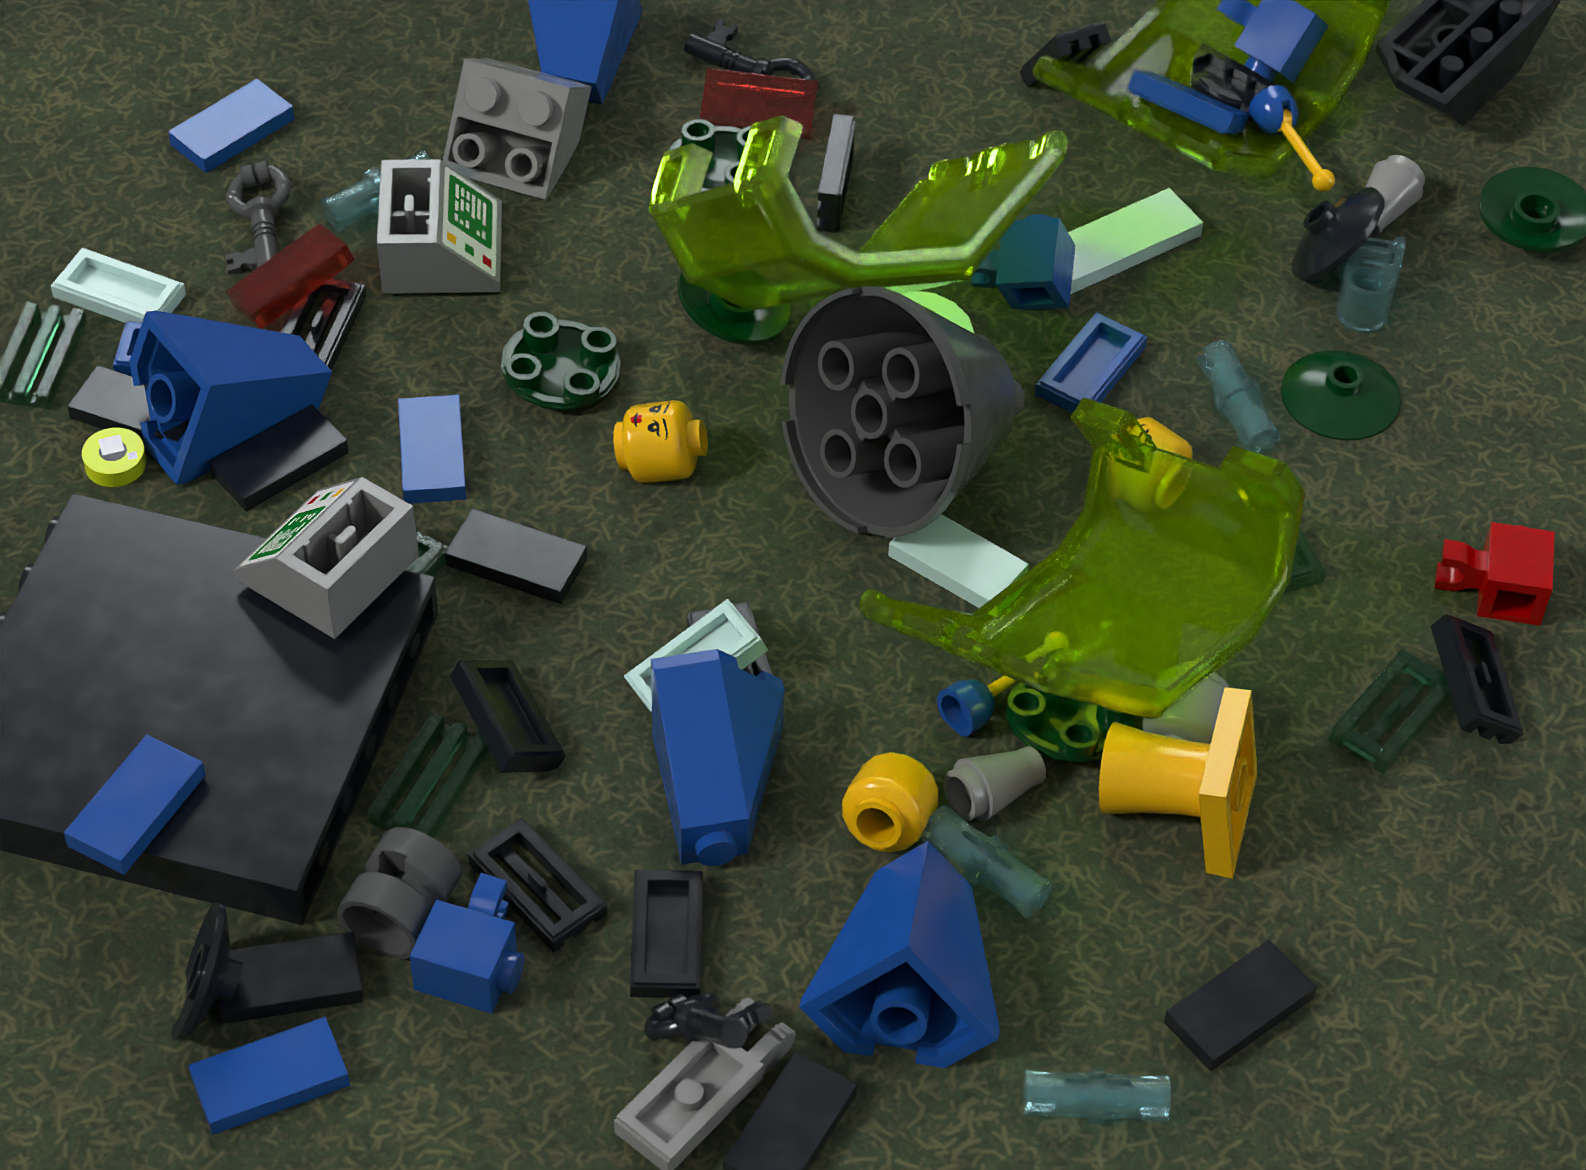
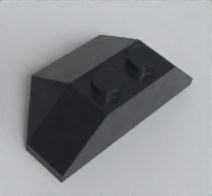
M1423 0L1377 43L1376 53L1397 89L1423 105L1464 125L1522 69L1561 0Z

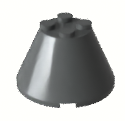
M875 286L856 287L833 293L821 300L807 313L790 341L783 364L780 384L789 385L790 420L781 421L786 446L799 479L809 495L831 519L847 530L856 534L867 532L878 536H885V539L915 533L935 521L1005 441L1013 426L1015 415L1022 411L1025 401L1024 391L1021 385L1013 379L1006 360L984 335L972 333L898 292Z

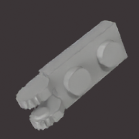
M748 997L745 1000L742 999L725 1016L742 1011L745 1007L755 1003V1001ZM780 1022L779 1025L776 1024L773 1029H770L748 1052L741 1047L731 1049L705 1039L692 1041L616 1116L614 1120V1133L659 1169L674 1170L789 1051L795 1041L796 1032ZM754 1024L749 1029H747L748 1034L755 1028L757 1024Z

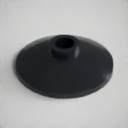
M1365 187L1343 196L1333 204L1325 200L1316 205L1303 222V226L1307 230L1301 238L1292 260L1291 268L1293 274L1301 281H1313L1332 272L1350 258L1366 241L1377 225L1384 209L1383 195L1376 188Z
M214 902L211 905L198 932L186 967V999L182 1011L172 1027L173 1040L184 1042L207 1016L216 999L230 1003L236 992L243 963L242 961L229 958L230 933L225 904Z

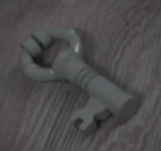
M264 160L256 162L255 167L253 164L241 166V173L232 180L226 194V202L229 204V207L237 215L246 218L252 224L254 247L246 252H234L225 255L227 263L230 264L227 265V272L231 275L243 273L244 270L258 271V277L262 281L279 279L281 276L274 220L277 219L278 210L287 202L292 189V181L289 179V176L282 169L269 165L268 161ZM273 180L275 181L276 192L271 198L256 197L247 203L243 202L242 191L245 187L247 189L259 185L258 181L261 185L271 183Z

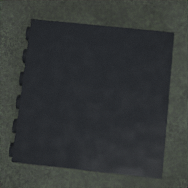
M72 494L61 516H55L50 521L45 535V545L34 564L30 563L25 567L20 578L18 594L9 611L0 614V851L209 903L218 902L225 904L226 907L303 925L438 616L435 577L404 570L334 639L234 579L233 570L266 538ZM147 734L203 761L206 776L126 874L123 875L68 847L64 832Z

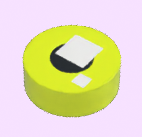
M115 427L98 431L87 439L82 448L85 472L94 483L101 486L120 487L130 484L143 474L147 465L144 443L138 434L129 429Z

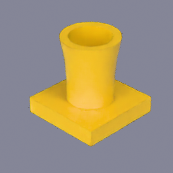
M1224 688L1211 744L1154 734L1113 722L1107 733L1100 767L1099 805L1101 813L1103 815L1155 813L1201 817L1206 873L1233 879L1257 777L1252 690Z

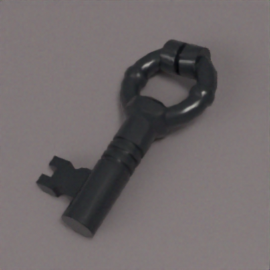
M721 18L714 25V32L709 33L706 37L692 32L687 38L684 48L686 53L750 80V85L753 87L755 95L769 108L790 110L800 106L807 108L820 90V85L815 80L813 72L799 59L775 58L768 60L761 58L757 60L727 47L726 42L732 41L738 33V26L731 24L727 28L726 21ZM789 71L790 74L800 77V80L789 96H779L778 93L770 92L766 86L771 82L774 72Z
M708 992L706 994L685 997L680 993L667 999V1002L663 1001L651 1007L652 1015L645 1022L644 1032L649 1039L654 1041L682 1036L690 1041L705 1039L727 1048L736 1049L746 1042L748 1036L747 1029L754 1024L773 1017L774 1014L769 1003L763 1004L762 1001H757L745 1007L742 1011L725 1016L719 1014L721 1001L716 994Z

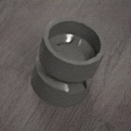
M394 827L387 830L365 865L366 872L357 876L340 903L337 916L346 932H354L355 940L361 945L396 959L405 960L410 958L413 947L436 899L447 902L462 876L460 863L453 853L439 841L411 828Z

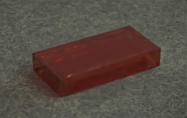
M707 68L699 119L707 120L714 126H733L740 129L748 126H759L767 130L770 135L811 139L818 94V81Z
M319 223L227 290L226 294L243 315L259 329H262L353 263L355 259L348 246Z

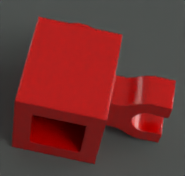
M1491 522L1482 551L1476 550L1460 541L1444 539L1441 562H1437L1435 569L1434 588L1448 591L1467 588L1478 589L1477 616L1540 626L1553 590L1555 531Z

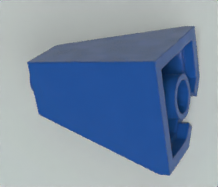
M528 0L541 72L592 86L588 102L603 105L643 12L640 0Z
M146 311L129 361L133 385H144L150 421L140 423L144 447L176 485L189 483L211 471L210 461L311 404L318 410L332 374L329 367L298 335L162 311ZM186 420H190L187 429L178 441L168 439L163 432ZM159 430L165 438L160 440L155 436V433Z
M719 649L651 659L652 737L681 865L699 862L705 866H719L730 862L735 856L748 854L783 729L785 689L782 679L765 671L754 676L739 669L736 657Z
M929 840L875 871L801 998L799 1008L843 1052L873 1056L875 1044L917 1050L916 1064L946 1068L999 1039L1000 1028L972 886Z

